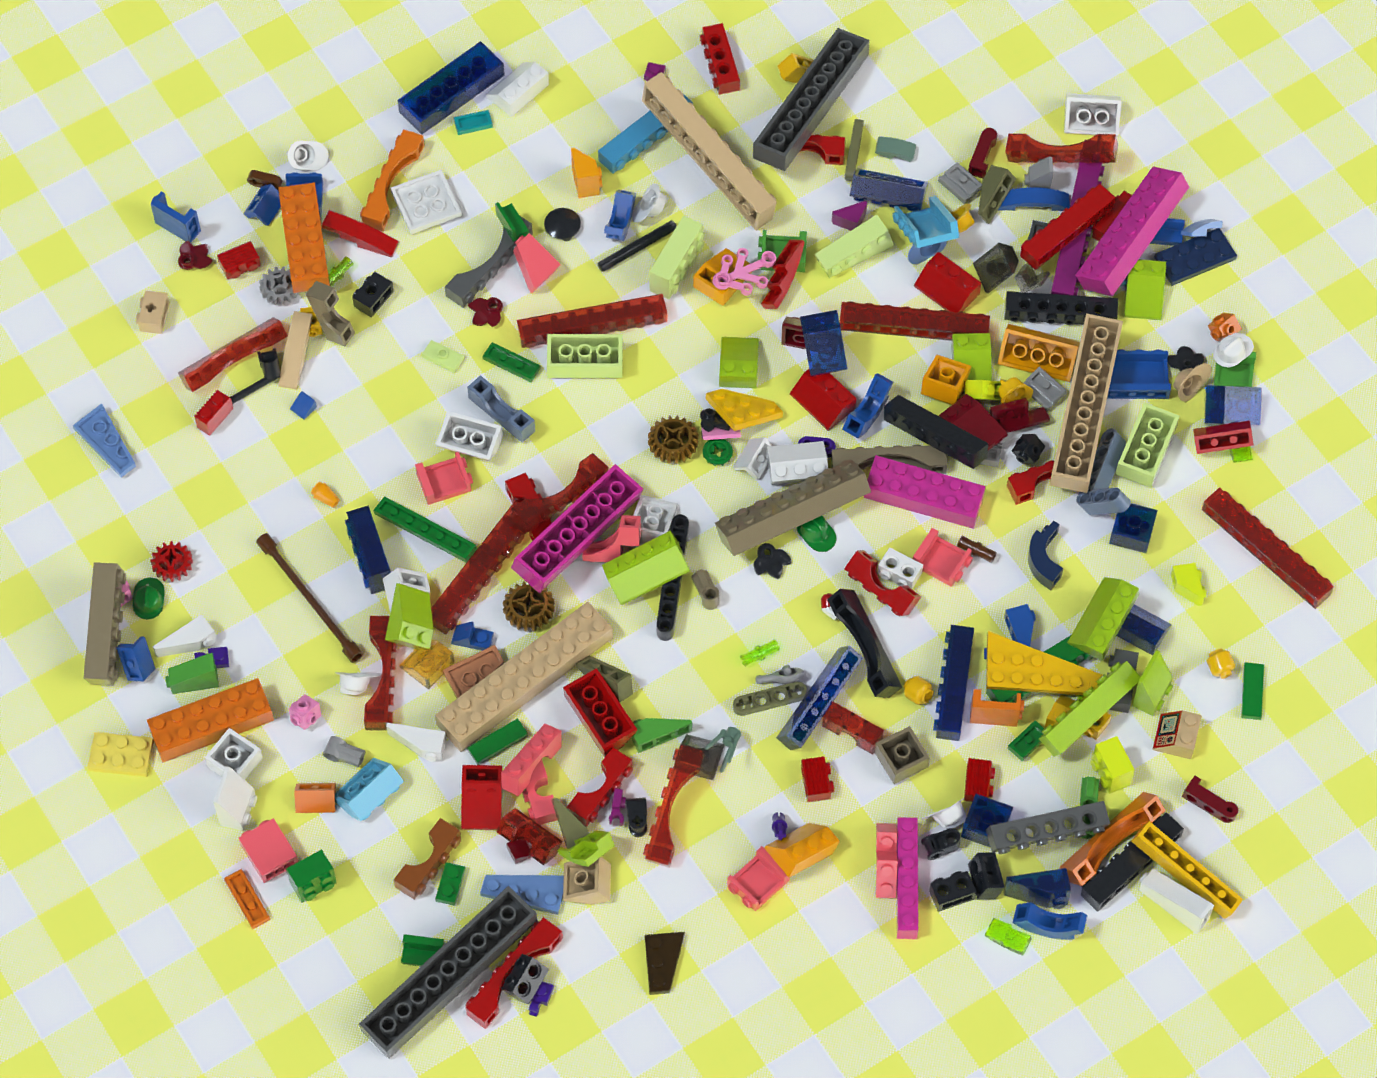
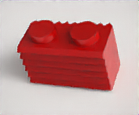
M251 241L217 255L218 263L227 280L238 278L244 272L254 271L261 266L260 257Z
M215 390L216 393H213V396L208 398L209 401H206V404L201 407L202 409H199V412L194 415L197 428L209 436L234 409L232 399L219 390Z
M824 756L802 759L801 771L807 802L831 799V793L834 792L833 780L829 781L828 775L831 774L830 763H826Z
M968 758L964 801L988 804L989 797H993L994 786H990V779L994 780L995 768L991 767V760Z

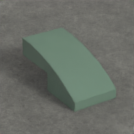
M879 136L875 153L889 159L895 156L911 162L914 159L916 144L897 138Z

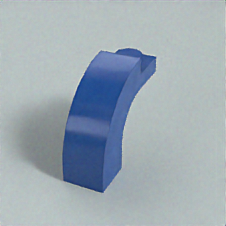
M619 189L615 192L611 218L604 229L606 238L625 240L633 214L636 198L635 192Z
M879 373L875 374L864 399L853 412L849 413L842 430L856 438L863 436L870 429L885 406L893 381Z
M1029 902L1017 904L1012 923L1036 935L1053 939L1071 940L1074 939L1075 935L1083 934L1088 915L1083 912L1056 914L1043 910Z

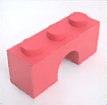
M542 759L536 765L529 785L522 792L525 803L529 802L530 808L527 809L529 818L534 820L536 826L558 820L551 798H554L553 794L540 796L536 793L538 788L548 785V778Z

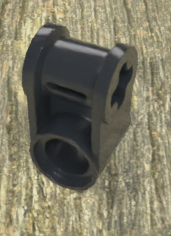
M276 348L263 353L257 352L264 377L266 379L279 377L280 368Z
M646 797L626 799L630 833L634 837H642L647 832Z
M949 828L924 837L921 840V844L925 846L928 852V860H935L958 850L961 836L958 830ZM954 838L956 839V841L954 843H949L947 839Z

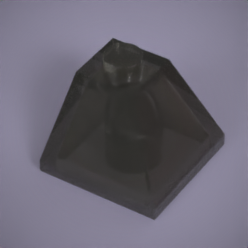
M999 242L973 262L987 294L1014 274L1019 260L1012 246Z
M686 734L676 758V771L714 781L724 744L716 742L706 750L705 747L711 740Z

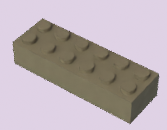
M94 562L84 667V679L91 685L114 686V681L118 679V669H115L116 661H119V654L116 647L118 642L121 641L119 623L123 621V611H120L125 599L122 586L126 584V573L117 563Z

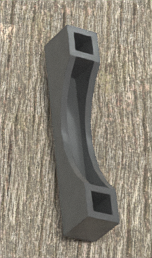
M521 217L529 233L533 235L532 223ZM504 227L501 242L492 257L476 269L456 274L445 286L446 297L462 308L467 303L472 302L476 293L485 288L490 278H494L498 270L505 266L514 254L513 250L516 247V241L513 242Z

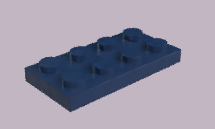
M1217 228L1207 232V236H1198L1155 253L1154 258L1156 261L1166 262L1165 276L1171 286L1234 261L1237 255L1221 229Z

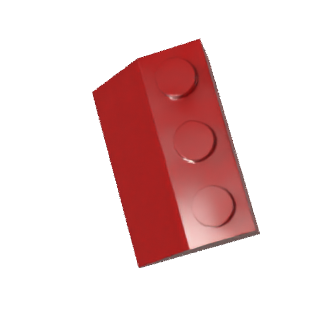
M938 251L926 263L914 283V287L957 318L980 295L981 282Z
M819 362L803 373L790 392V395L827 431L856 409V397Z

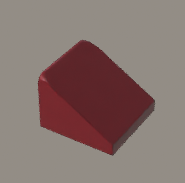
M525 838L506 843L507 850L515 864L533 856Z

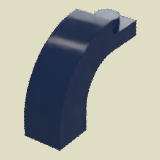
M1054 520L1050 525H1046L1042 532L1038 530L1034 532L1028 552V564L1033 576L1049 590H1052L1063 573V568L1053 562L1046 553L1047 546L1059 531L1060 524Z

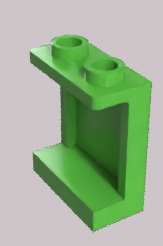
M763 230V236H759L758 247H762V252H758V260L761 259L765 251L773 252L777 259L789 240H803L805 243L796 272H805L807 231H800L799 237L766 235L767 230ZM762 267V268H761V270L774 271V269H773L772 267H770V268Z
M1252 352L1234 367H1223L1216 363L1212 395H1217L1221 398L1231 397L1238 400H1250L1256 352Z

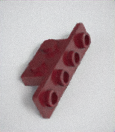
M1026 398L990 407V415L1007 433L1050 422L1046 409L1041 407L1029 410Z

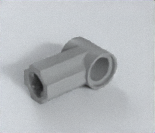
M331 736L323 756L333 762L340 760L359 767L364 760L365 750L349 745L337 736Z

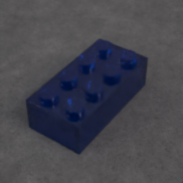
M369 505L346 512L347 519L344 520L347 528L346 531L352 543L354 556L357 558L359 571L363 576L365 589L369 588L371 594L385 591L383 578L391 573Z

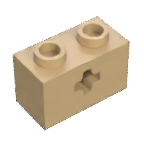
M145 290L144 297L140 299L141 311L136 316V324L139 325L140 332L163 333L170 303L167 293Z

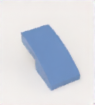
M1205 219L1195 222L1181 231V235L1190 237L1207 236V229L1222 228V220Z

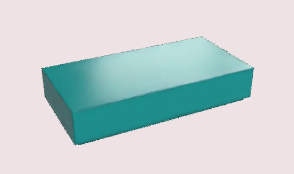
M489 110L453 117L458 135L493 128Z

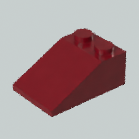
M968 394L964 395L939 415V417L987 442L988 451L1008 436V433L988 411Z

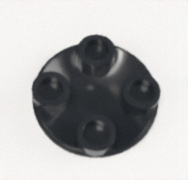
M568 208L554 209L545 218V232L556 239L569 241L578 233L581 227L580 217L575 211Z

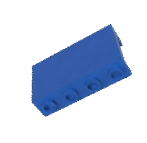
M1141 349L1135 351L1117 350L1107 399H1169L1171 383H1169L1168 351L1160 349L1154 351H1144Z

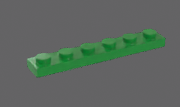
M385 496L373 510L375 515L465 563L468 562L477 550L476 544Z

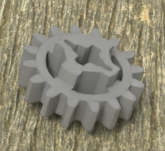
M275 267L273 272L268 269V275L263 274V279L259 281L260 293H262L263 299L267 298L268 303L273 300L274 305H277L278 302L284 305L286 300L290 303L291 297H297L296 293H293L292 285L291 287L289 286V281L291 282L290 269L285 271V267H282L281 270Z

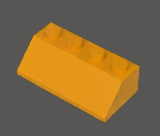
M1008 324L997 364L1031 373L1040 367L1052 378L1070 382L1080 341Z

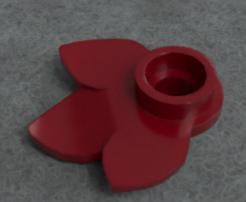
M186 241L180 246L178 265L181 269H203L213 262L207 256L208 244L193 247L189 241Z
M491 297L488 300L478 298L468 304V307L476 312L472 320L473 325L482 326L488 323L491 327H494L500 322V312L503 309V304L498 298Z

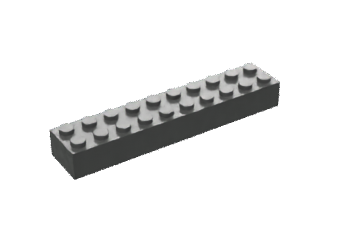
M840 28L836 29L753 143V159L783 171L787 170L869 56L870 40Z
M509 886L506 887L359 1023L361 1032L390 1059L538 921L537 913Z

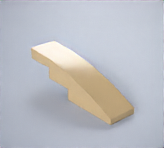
M297 311L293 313L281 367L279 387L295 390L298 388L306 358L305 352L309 341V331L313 319L312 314Z

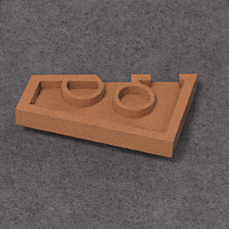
M493 645L444 669L443 674L457 699L502 666L504 661L496 646Z

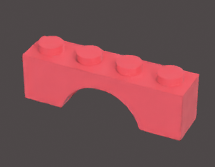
M544 724L501 772L502 789L519 796L529 785L532 773L538 762L543 757L552 759L561 749V730Z

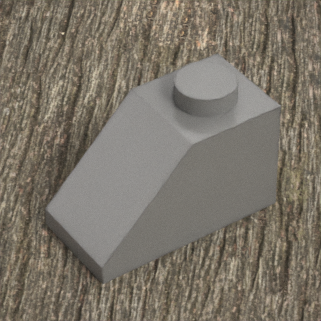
M1047 157L1028 168V174L1024 175V184L1028 185V188L1051 189L1053 177L1052 157Z

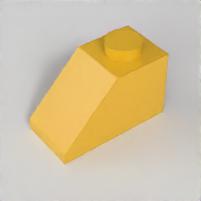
M791 53L778 65L781 78L785 81L798 83L814 60Z
M1061 695L1055 701L1046 718L1045 728L1050 724L1053 726L1057 722L1056 718L1061 713H1067L1070 710L1069 706L1075 700Z

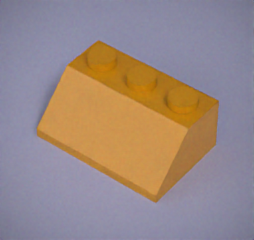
M807 823L788 833L782 840L777 839L766 845L764 849L790 878L832 855L840 840L828 826Z

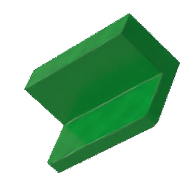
M499 202L495 203L496 216L513 242L522 235L525 237L529 234L528 228L512 203L501 207Z
M404 934L401 963L421 967L445 945L444 939Z

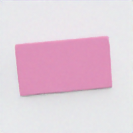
M701 427L704 440L741 437L740 430L733 431L731 427L729 431L714 427L710 432Z

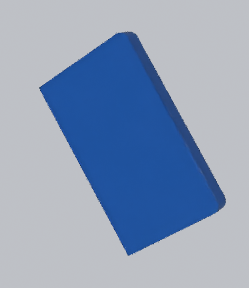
M272 184L261 186L243 214L247 218L257 217L265 226L269 225L281 207L279 191Z
M1167 218L1150 244L1175 246L1182 243L1183 235H1181V231L1184 228L1185 220Z
M141 636L134 644H119L116 647L127 681H145L155 670L145 637Z

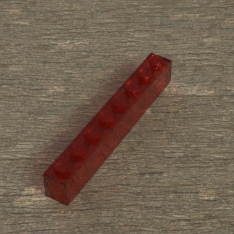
M662 293L517 320V329L521 348H533L537 345H547V334H607L614 331H625L630 328H642L652 324L659 325L667 322V309Z
M848 301L841 304L839 327L842 331L952 341L953 334L989 333L990 315L948 312L946 310L937 311L927 308L915 309L907 306L894 307L891 305H874L872 303L862 304Z
M1219 487L1204 501L1202 511L1314 609L1331 595L1334 586L1330 580L1322 577L1314 566L1307 564L1300 554L1292 551L1285 541L1277 538L1270 528H1266L1261 524L1256 516H1252L1246 511V508L1242 504L1237 503L1227 491H1223Z
M516 500L432 606L431 612L434 628L447 634L456 627L460 616H464L467 613L470 603L477 600L481 589L490 583L491 576L501 569L502 562L505 558L511 556L516 544L522 542L524 534L535 520L534 511Z

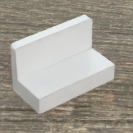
M765 437L750 439L733 468L735 470H745L753 479H759L768 464L767 447L772 445Z

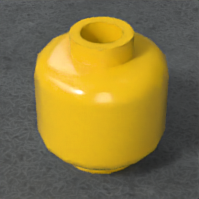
M1220 648L1209 653L1207 664L1214 677H1221V679L1231 676L1235 663L1230 652Z
M912 677L904 684V695L913 703L922 705L931 700L933 687L930 682L922 677Z

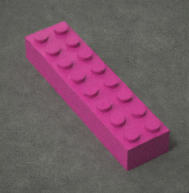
M1154 166L1150 169L1077 272L1076 277L1084 290L1108 296L1114 295L1189 189V185L1182 172Z
M615 464L515 557L511 569L538 593L542 592L621 515L639 500L643 488Z

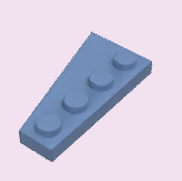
M102 403L73 425V429L121 478L136 467L132 456Z
M486 875L480 895L495 899L509 886L532 909L558 915L563 900L564 875Z

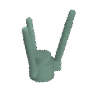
M728 727L727 730L722 729L719 735L705 747L708 750L721 738H723V744L729 747L720 768L721 773L724 771L727 762H731L737 743L742 735L740 730L735 727Z

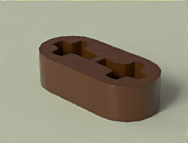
M251 170L247 182L259 188L272 184L278 190V187H281L282 179L274 174Z

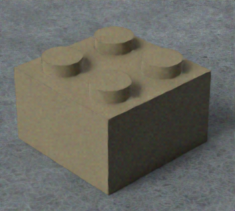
M910 726L875 743L874 753L893 784L929 766L930 757Z

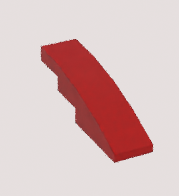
M330 210L322 223V229L338 233L340 238L357 243L359 248L391 258L398 245L397 240L385 233Z
M789 240L772 266L775 273L767 284L770 291L761 303L764 309H778L786 296L801 259L805 243L803 240Z

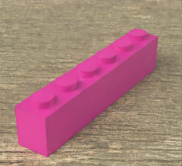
M898 817L897 939H917L918 818Z

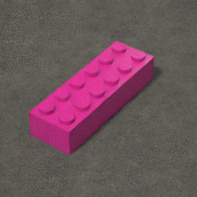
M876 455L867 479L871 493L864 495V498L974 529L986 486Z

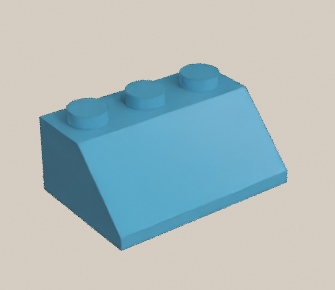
M373 758L336 792L335 802L352 818L362 821L367 819L376 807L381 806L390 794L395 793L404 781L391 764Z

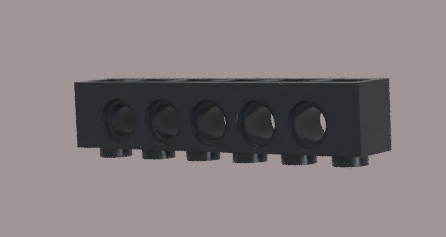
M1006 291L1004 320L1084 325L1086 313L1116 320L1118 318V298Z

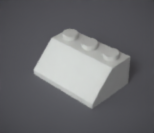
M523 62L490 90L486 97L512 117L549 85L548 72L536 62Z
M1066 93L1064 133L1119 136L1121 97Z
M447 411L436 446L490 461L500 446L503 437L502 426Z
M824 441L767 447L771 485L803 482L808 477L816 476L825 469H828Z

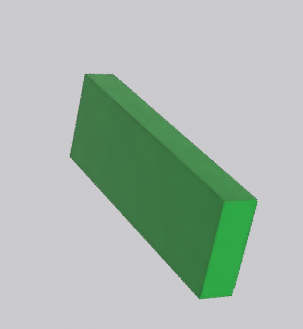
M493 342L483 355V360L530 383L541 369L540 365Z
M1244 662L1241 718L1261 720L1264 664Z
M517 718L467 747V750L476 764L480 765L528 737V733Z

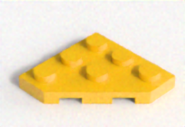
M726 389L706 393L705 399L733 431L780 419L783 416V411L771 400Z

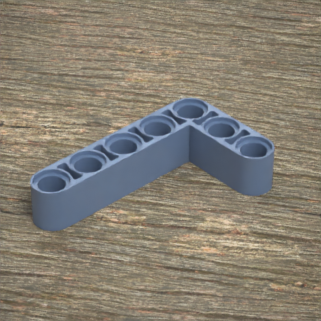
M1113 428L1103 433L1096 449L1088 492H1079L1076 502L1089 515L1121 513L1126 511L1131 504L1130 499L1119 488H1109L1126 446L1125 439Z

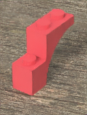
M621 515L620 525L616 532L602 541L593 542L583 552V561L609 562L623 554V545L639 546L641 539V516Z
M876 823V898H896L898 862L896 823Z

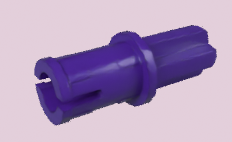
M776 812L772 816V830L774 836L778 837V840H782V838L786 837L787 823L785 815L780 812V816H778V812Z

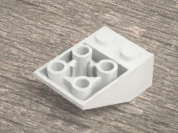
M396 568L383 578L390 612L396 583L430 594L427 574Z

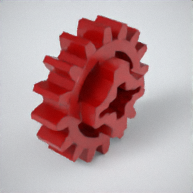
M170 541V545H166L164 542L163 548L157 546V553L152 552L153 559L150 560L152 570L156 572L158 578L162 576L163 581L170 578L171 582H173L176 577L180 581L181 575L188 576L186 570H192L191 564H193L191 551H188L186 545L181 547L180 542L176 545L173 544V541Z

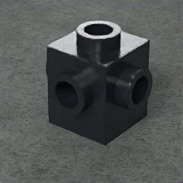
M1022 434L1016 441L1012 452L1022 464L1035 463L1046 446L1036 434Z

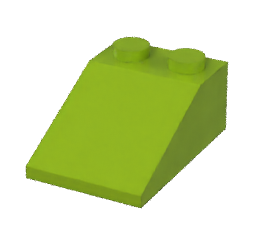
M1138 259L1126 276L1124 317L1149 320L1162 319L1166 274L1165 261Z
M990 333L953 334L951 342L952 360L971 366L967 380L992 381Z
M721 338L719 387L756 389L759 338Z
M396 583L385 640L416 650L430 649L433 635L430 594Z
M1158 650L1153 654L1138 681L1132 704L1133 707L1151 716L1155 714L1156 710L1160 712L1165 702L1162 699L1165 695L1169 696L1173 685H1171L1173 677Z

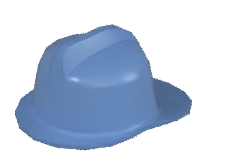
M946 241L916 248L913 244L908 253L909 262L919 264L933 257L938 251L941 252L944 249Z

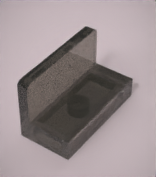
M1027 263L1022 266L1014 278L1023 294L1041 287L1049 277L1050 272L1046 271L1036 275L1033 268Z

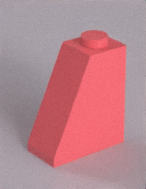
M529 233L526 237L522 235L515 242L516 247L513 252L527 287L533 293L561 264Z

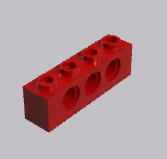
M723 23L702 27V34L699 37L701 45L705 46V59H709V73L714 76L712 78L714 89L717 88L719 95L740 91V78Z

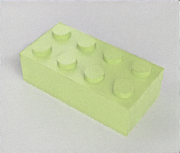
M685 216L681 218L649 272L651 292L666 299H670L672 294L677 293L680 281L684 280L687 276V269L689 266H693L696 254L701 252L704 247L703 237L705 233L703 232L702 223Z
M547 334L548 378H622V334Z
M1144 403L1118 462L1116 475L1152 487L1177 428L1180 415Z

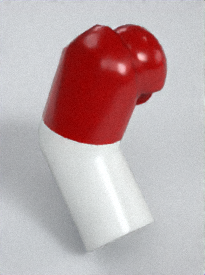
M824 594L821 598V610L837 621L838 618L835 616L827 600L832 594Z

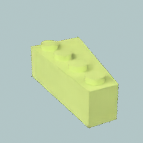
M876 214L817 252L815 256L830 278L893 247L894 244L888 229Z

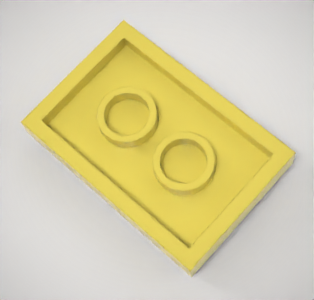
M94 732L87 769L93 772L147 777L154 740L151 737Z

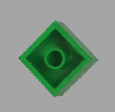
M322 849L286 868L289 882L301 903L311 901L320 892L329 891L337 884L334 869Z

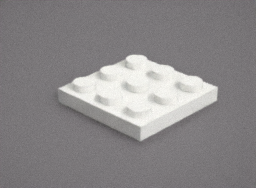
M442 170L390 188L410 234L462 216Z

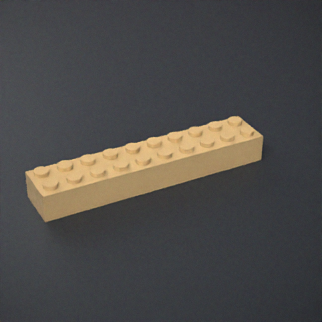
M660 72L645 82L642 102L755 230H758L771 221L777 203L775 197L765 190L763 183L759 180L757 181L752 171L742 164L740 157L730 150L729 145L719 138L717 131L707 124L706 119L696 112L694 105L684 98L683 93L673 86L671 79Z
M1086 313L1050 486L1084 493L1088 492L1123 325L1121 320Z
M586 602L435 715L436 725L441 731H445L448 739L462 752L573 669L576 663L593 654L613 639V628L589 602Z

